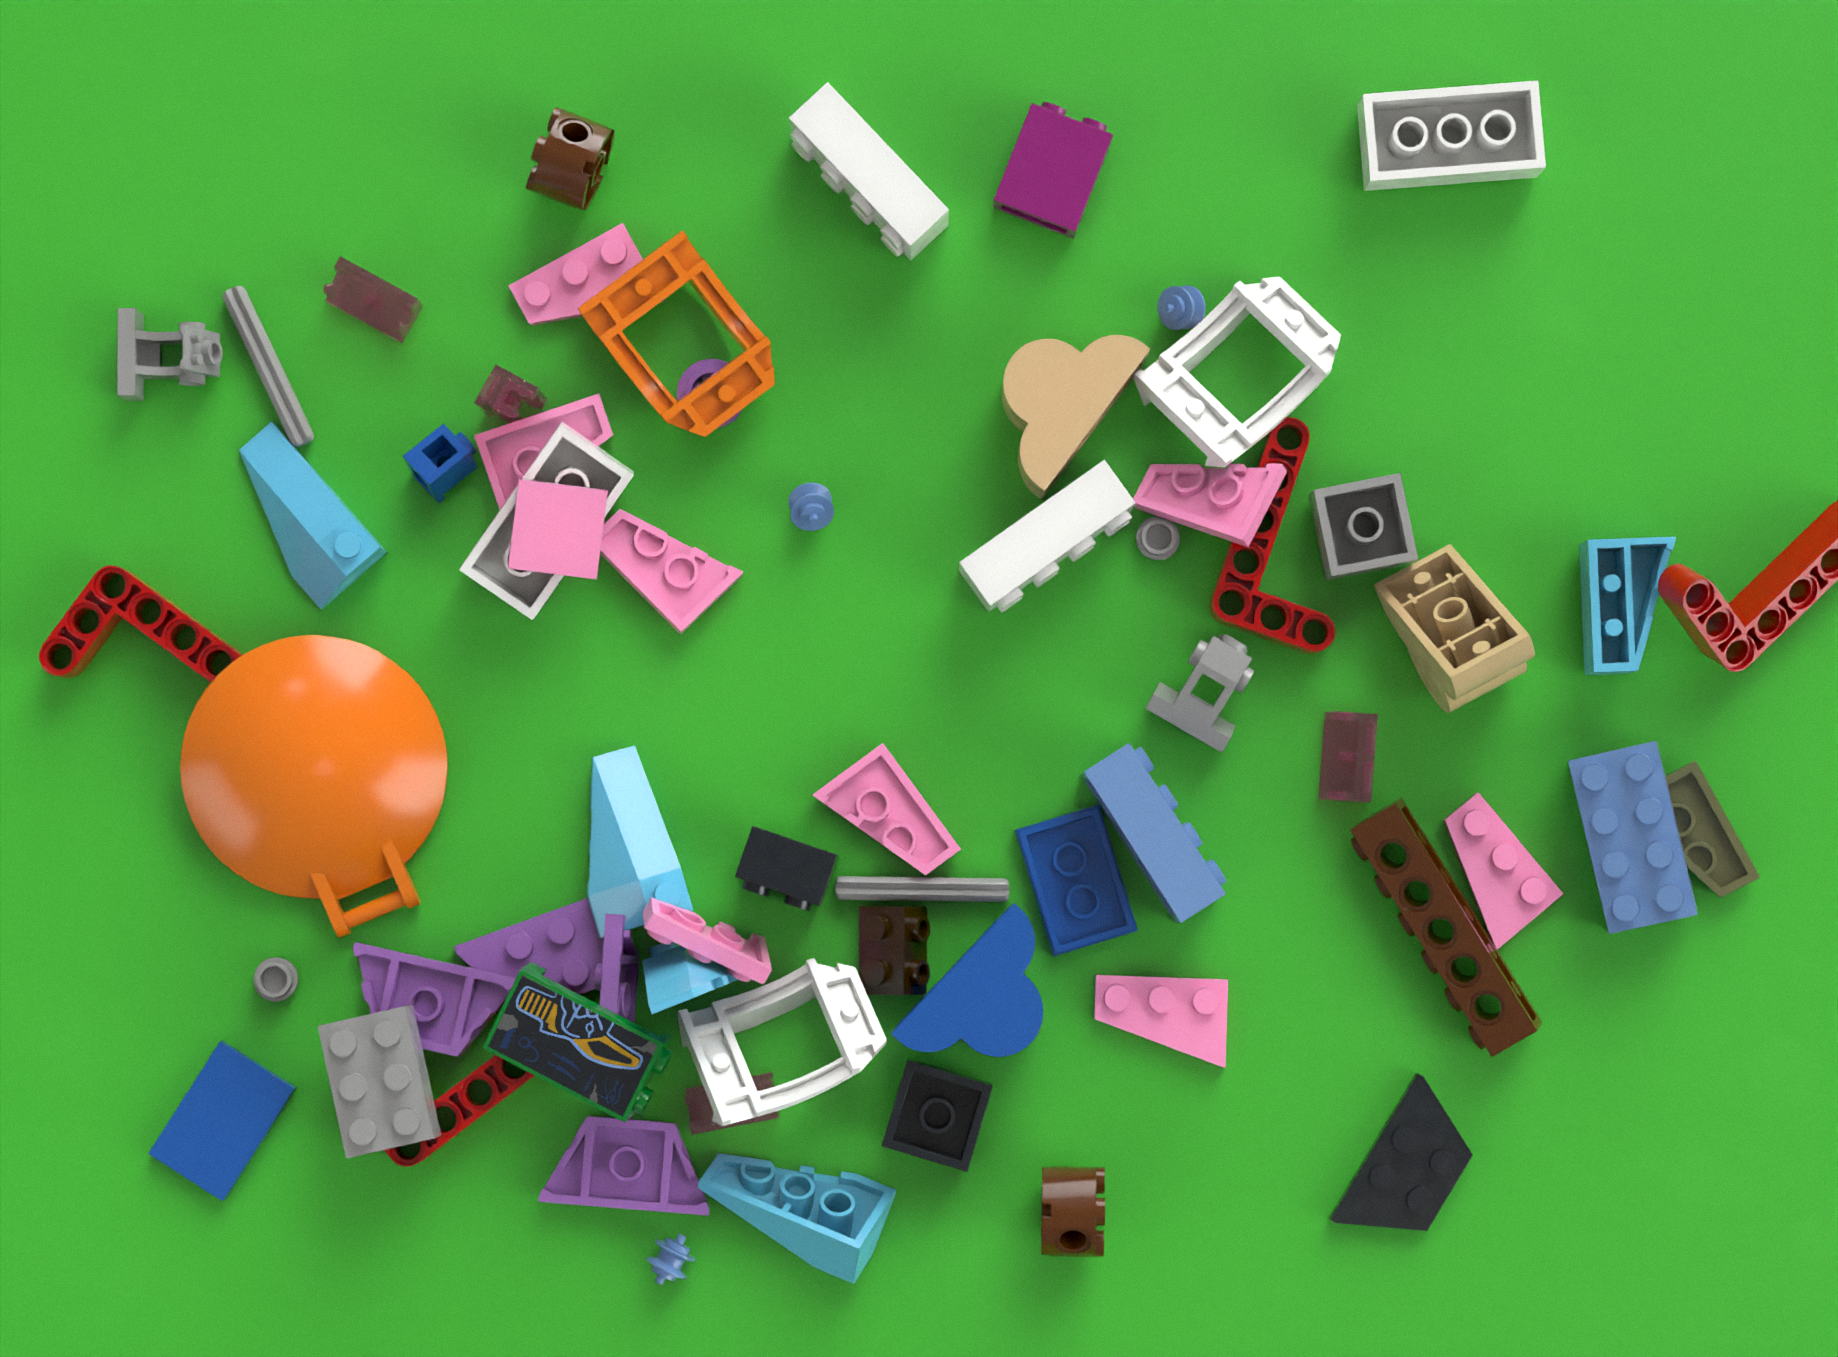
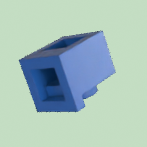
M444 423L403 455L412 476L438 504L445 499L444 494L477 468L472 457L477 452L475 447L462 432L454 435Z

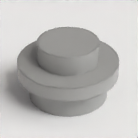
M1158 516L1148 518L1138 528L1136 534L1137 547L1149 559H1167L1175 553L1179 546V530L1170 520Z
M280 957L264 960L257 967L254 974L255 989L260 996L269 1001H282L289 998L296 991L299 982L295 966L287 959Z

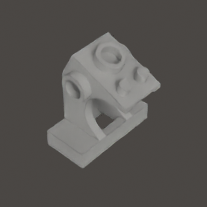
M118 308L117 395L126 401H144V379H179V385L204 386L205 378L220 377V362L223 356L220 333L205 330V323L181 322L179 323V331L148 332L144 331L143 313L136 308ZM162 345H183V360H180V366L162 367Z
M1219 634L1217 638L1213 636L1209 639L1208 643L1200 640L1188 660V663L1193 665L1194 669L1182 689L1177 692L1159 682L1149 699L1146 709L1222 753L1232 736L1235 725L1218 715L1232 692L1236 690L1242 693L1254 673V670L1248 667L1252 658L1246 655L1248 651L1247 646L1226 634ZM1202 673L1224 685L1213 705L1191 693Z

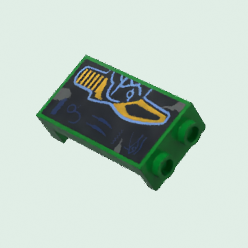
M532 962L521 968L483 1045V1049L623 1122H626L635 1112L642 1114L654 1092L648 1088L654 1073L661 1075L673 1054V1051L667 1049L672 1036L665 1032L660 1036L546 978L544 975L547 970Z

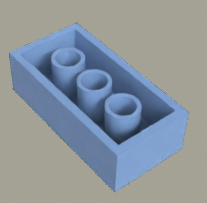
M1657 741L1569 760L1570 772L1609 934L1698 915Z
M1128 743L1080 775L1174 922L1182 923L1224 896L1226 893L1221 885L1226 883L1227 880L1213 859L1205 862L1197 847L1203 843L1190 822L1181 824L1173 810L1179 807L1170 790L1165 784L1157 787L1149 772L1155 768L1141 746L1134 750L1130 743Z

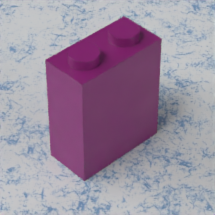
M1042 102V105L1039 106L1031 103L995 195L993 208L1074 239L1111 145L1113 134L1106 132L1107 126L1097 120L1084 117L1082 122L1065 116L1067 111L1058 105Z

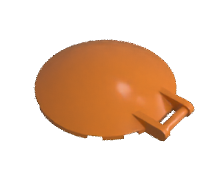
M300 635L278 639L245 653L229 664L209 684L197 701L189 718L181 748L180 774L185 804L194 826L208 848L230 870L256 886L291 897L320 898L338 938L352 933L351 928L403 906H407L410 909L421 904L405 863L421 847L439 815L447 784L448 760L444 733L439 718L420 685L406 670L381 654L380 651L350 639L332 636ZM394 877L399 888L398 890L346 912L343 911L340 899Z

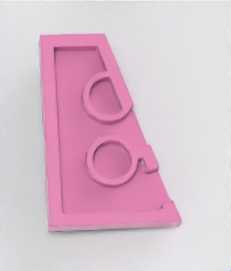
M622 223L508 286L530 326L583 317L577 310L578 307L643 258Z
M599 393L474 435L499 509L502 508L518 485L519 479H522L561 421L596 446H600L613 436Z
M1151 464L1133 497L1135 501L1134 506L1136 509L1249 547L1287 470L1283 464H1267L1266 468H1247L1244 464H1228V468H1203L1201 464Z
M619 509L604 523L600 554L680 635L743 575V571L731 565L727 566L709 557L708 553L696 547L692 548L668 536L667 532L622 509Z
M883 743L812 794L924 875L933 871L961 850Z
M1479 792L1471 796L1443 820L1460 866L1464 870L1474 895L1473 899L1477 909L1481 913L1489 933L1488 936L1496 949L1500 948L1563 895V892Z
M652 897L643 910L644 928L647 929L648 934L652 938L667 945H670L672 942L687 948V952L692 957L703 963H710L712 960L727 967L726 970L729 974L741 981L749 982L752 979L764 985L772 971L766 938L752 933L749 940H746L735 932L736 929L732 925L720 921L714 928L706 926V922L695 912Z
M1095 975V1020L1225 1068L1228 1003L1227 979Z

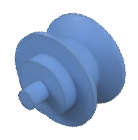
M1190 285L1168 287L1162 292L1158 300L1157 310L1159 318L1169 329H1192L1204 318V297L1197 288Z
M804 483L791 492L788 505L791 510V520L795 526L806 531H816L824 528L831 522L834 516V507L831 493L825 486L818 483Z
M679 1233L676 1240L669 1237L665 1241L655 1240L661 1250L657 1257H647L646 1260L653 1265L651 1270L658 1274L655 1279L656 1283L663 1285L665 1279L675 1281L676 1277L686 1279L681 1267L684 1261H695V1258L689 1254L690 1248L684 1245L686 1236Z

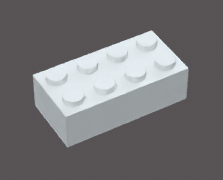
M1538 81L1363 94L1357 104L1364 191L1537 178L1546 168Z
M828 82L789 117L791 128L789 135L793 140L791 143L792 147L806 162L809 163L814 159L820 165L819 167L823 171L821 177L834 192L839 194L844 190L849 195L853 203L850 207L866 225L874 222L880 228V232L883 235L880 239L895 256L899 257L904 253L911 261L949 226V209Z
M561 421L522 479L608 490L606 516L634 476V471ZM517 485L459 570L533 620L564 575L508 568L518 490Z
M1103 460L960 561L958 570L988 612L997 607L1003 613L1023 598L1024 594L1021 589L1033 582L1038 588L1058 574L1060 568L1057 564L1068 556L1072 562H1075L1094 548L1096 542L1093 538L1104 531L1110 537L1126 526L1132 518L1130 512L1135 505V501L1107 462Z

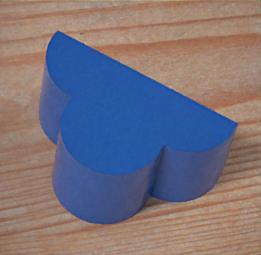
M1012 903L892 1029L891 1034L906 1047L920 1052L941 1051L952 1046L960 1039L977 1052L993 1057L1013 1055L1026 1048L1037 1036L1043 1020L1041 996L1032 981L1023 974L1031 962L1035 949L1034 930L1026 914L1015 903Z

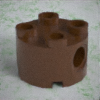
M555 107L547 127V131L550 132L548 137L540 135L534 146L531 160L538 162V165L533 167L526 189L573 208L586 210L592 202L603 178L600 172L603 165L608 164L614 143L615 131L605 125Z
M1042 1167L1041 1255L1104 1257V1230H1096V1226L1105 1225V1198H1096V1194H1104L1105 1167Z

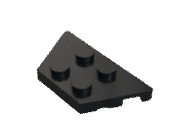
M1415 1073L1330 1214L1329 1219L1335 1223L1427 1231L1473 1154L1429 1084L1420 1074Z

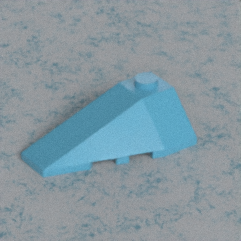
M270 422L239 449L291 576L322 610L383 557L387 551L273 422Z
M635 746L592 757L590 790L591 839L589 840L588 855H590L589 881H587V898L599 939L604 938L605 914L625 915L624 930L644 926L643 910L651 897L693 911L680 864Z
M674 942L670 945L661 943L649 948L652 957L642 960L648 1005L652 1014L739 980L728 973L727 967L712 960L710 963H703L692 957L687 952V948L681 945L676 947Z
M717 1154L698 1182L700 1190L814 1268L852 1284L856 1282L874 1252L895 1198V1189L856 1173L841 1171V1176L836 1177L814 1173L815 1167L800 1165V1171L775 1168L769 1160Z

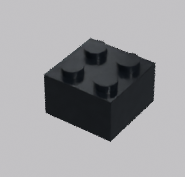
M752 826L735 877L744 880L742 889L769 897L772 889L786 894L784 903L810 911L812 904L822 906L839 855Z
M907 1058L882 1146L967 1172L993 1088L992 1083Z

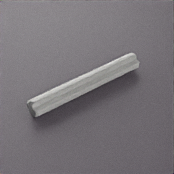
M241 285L228 289L222 294V298L291 444L295 447H301L314 440V433L246 289Z
M839 876L835 881V896L839 900L1006 902L1009 899V881L1005 878Z

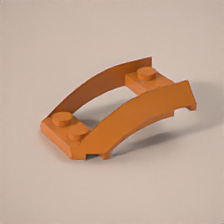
M683 230L661 244L659 248L577 308L612 357L666 423L694 434L706 437L775 385L770 340L767 336H764L735 301L707 262L702 259ZM689 282L743 352L677 401L646 364L622 330L685 283Z

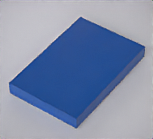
M1100 805L1015 830L1053 956L1138 931Z
M220 1041L148 1154L221 1201H224L297 1087L225 1041Z

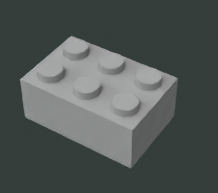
M413 1005L318 1026L346 1158L441 1136Z

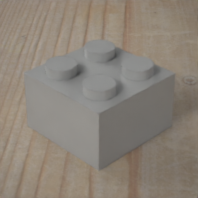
M1401 473L1316 489L1308 495L1326 581L1409 565L1418 560Z

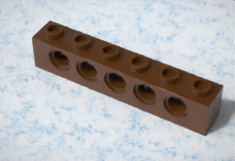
M1403 798L1397 799L1357 823L1350 830L1354 835L1351 838L1354 850L1363 861L1369 860L1377 872V875L1374 876L1376 885L1384 897L1387 899L1392 897L1401 911L1398 913V919L1409 936L1416 935L1424 948L1421 951V955L1425 964L1433 974L1439 972L1448 986L1444 989L1446 997L1457 1012L1463 1010L1471 1023L1468 1026V1031L1475 1044L1481 1050L1486 1048L1491 1057L1537 1032L1542 1024L1541 1019ZM1396 843L1401 845L1406 852V861L1400 864L1390 861L1385 853L1387 844ZM1421 881L1426 884L1430 891L1429 899L1426 901L1414 899L1409 892V883ZM1435 919L1447 920L1453 927V936L1451 938L1437 936L1432 929V921ZM1463 956L1471 958L1477 966V974L1473 976L1461 974L1455 965L1456 958ZM1485 994L1496 997L1500 1002L1501 1011L1494 1014L1485 1012L1480 1007L1479 997Z

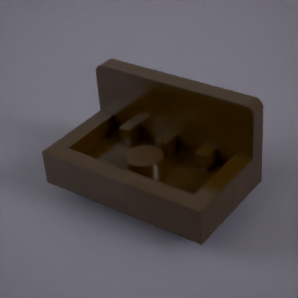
M859 906V977L867 995H925L927 993V983L930 978V968L927 963V939L930 935V923L927 918L926 907Z

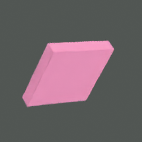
M519 479L508 568L597 579L608 490Z

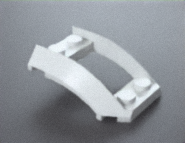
M1281 277L1262 278L1261 283L1246 285L1239 281L1234 285L1233 290L1200 323L1160 354L1159 359L1144 371L1140 369L1136 372L1133 379L1144 407L1152 402L1208 457L1205 466L1226 467L1280 424L1330 374L1341 334ZM1251 313L1305 367L1273 399L1242 424L1189 372L1224 341Z
M815 958L806 960L804 966L769 984L733 997L714 1001L709 1008L689 1013L687 1009L678 1011L682 1046H688L714 1111L712 1121L721 1126L788 1108L835 1087L861 1072L886 1045L887 1041L856 968L837 963L836 968L818 964ZM816 997L842 1057L805 1076L772 1088L757 1091L734 1034L758 1026Z

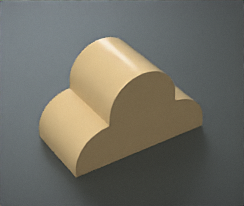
M1109 335L1093 341L1080 352L1064 341L1039 339L1025 344L1011 357L1004 372L1001 391L1002 404L1009 420L1023 432L1018 450V470L1023 483L1035 496L1043 500L1133 379L1135 373L1145 363L1150 348L1144 343L1125 335Z
M1451 544L1374 584L1382 607L1394 629L1405 643L1421 680L1432 698L1445 713H1450L1527 671L1526 661L1535 656L1534 646L1528 632Z

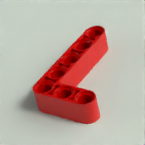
M1287 417L1267 435L1256 467L1266 468L1267 464H1283L1287 470L1284 477L1285 486L1282 490L1276 492L1266 512L1271 522L1270 529L1263 533L1256 532L1249 547L1230 541L1210 598L1209 608L1214 619L1223 625L1303 653L1315 654L1323 651L1333 642L1335 627L1332 620L1321 612L1258 590L1310 439L1308 427L1304 422L1297 418ZM1291 429L1296 432L1299 437L1298 448L1294 450L1282 448L1277 441L1278 431ZM1244 551L1254 556L1256 569L1253 573L1242 574L1237 571L1233 563L1236 553ZM1230 592L1238 595L1242 602V609L1239 614L1231 616L1222 612L1219 606V598L1223 593ZM1274 607L1282 613L1283 624L1280 629L1269 630L1264 627L1260 619L1264 608ZM1306 622H1317L1322 626L1325 634L1321 644L1312 645L1303 638L1302 629Z
M1838 500L1814 520L1729 603H1727L1713 582L1686 565L1677 563L1664 570L1658 581L1659 595L1701 653L1731 672L1743 671L1838 581Z
M108 565L95 573L42 644L39 651V661L41 667L47 673L62 678L79 676L122 619L128 621L209 682H212L217 676L212 669V661L216 655L226 652L230 656L232 663L244 654L134 573L118 566ZM121 575L125 581V590L119 597L111 598L107 592V584L113 577ZM156 601L161 609L160 616L154 623L146 624L142 618V610L147 603ZM94 610L99 617V624L93 632L85 634L81 628V619L84 614ZM185 627H192L196 634V641L191 648L181 650L177 643L178 633ZM68 646L73 654L72 661L66 668L59 669L54 661L55 654L61 647Z
M494 1055L434 1101L436 1111L441 1106L449 1107L454 1111L456 1124L452 1130L445 1131L440 1129L441 1136L421 1141V1149L416 1157L405 1156L401 1152L400 1147L386 1149L385 1152L391 1160L403 1167L420 1163L526 1084L535 1075L526 1071L522 1077L511 1076L505 1068L506 1060ZM481 1079L486 1081L492 1089L491 1099L486 1104L475 1102L470 1095V1087L475 1080Z

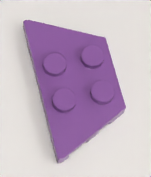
M588 898L456 945L454 949L471 968L514 978L517 977L521 968L532 962L547 970L544 975L546 978L580 995L595 989V970L597 964L602 963L604 938L599 939Z
M605 914L602 963H598L596 966L595 989L600 990V1006L635 1023L640 954L637 947L634 946L631 931L624 930L625 915Z
M354 942L353 946L354 955L359 959L364 981L361 983L364 999L370 1007V1014L413 1005L422 1048L456 1057H462L504 1004L516 979L510 976Z
M588 1115L553 1174L540 1192L538 1202L706 1216L710 1212L706 1196L698 1188L699 1179L676 1122L628 1119L626 1122H623L615 1117Z

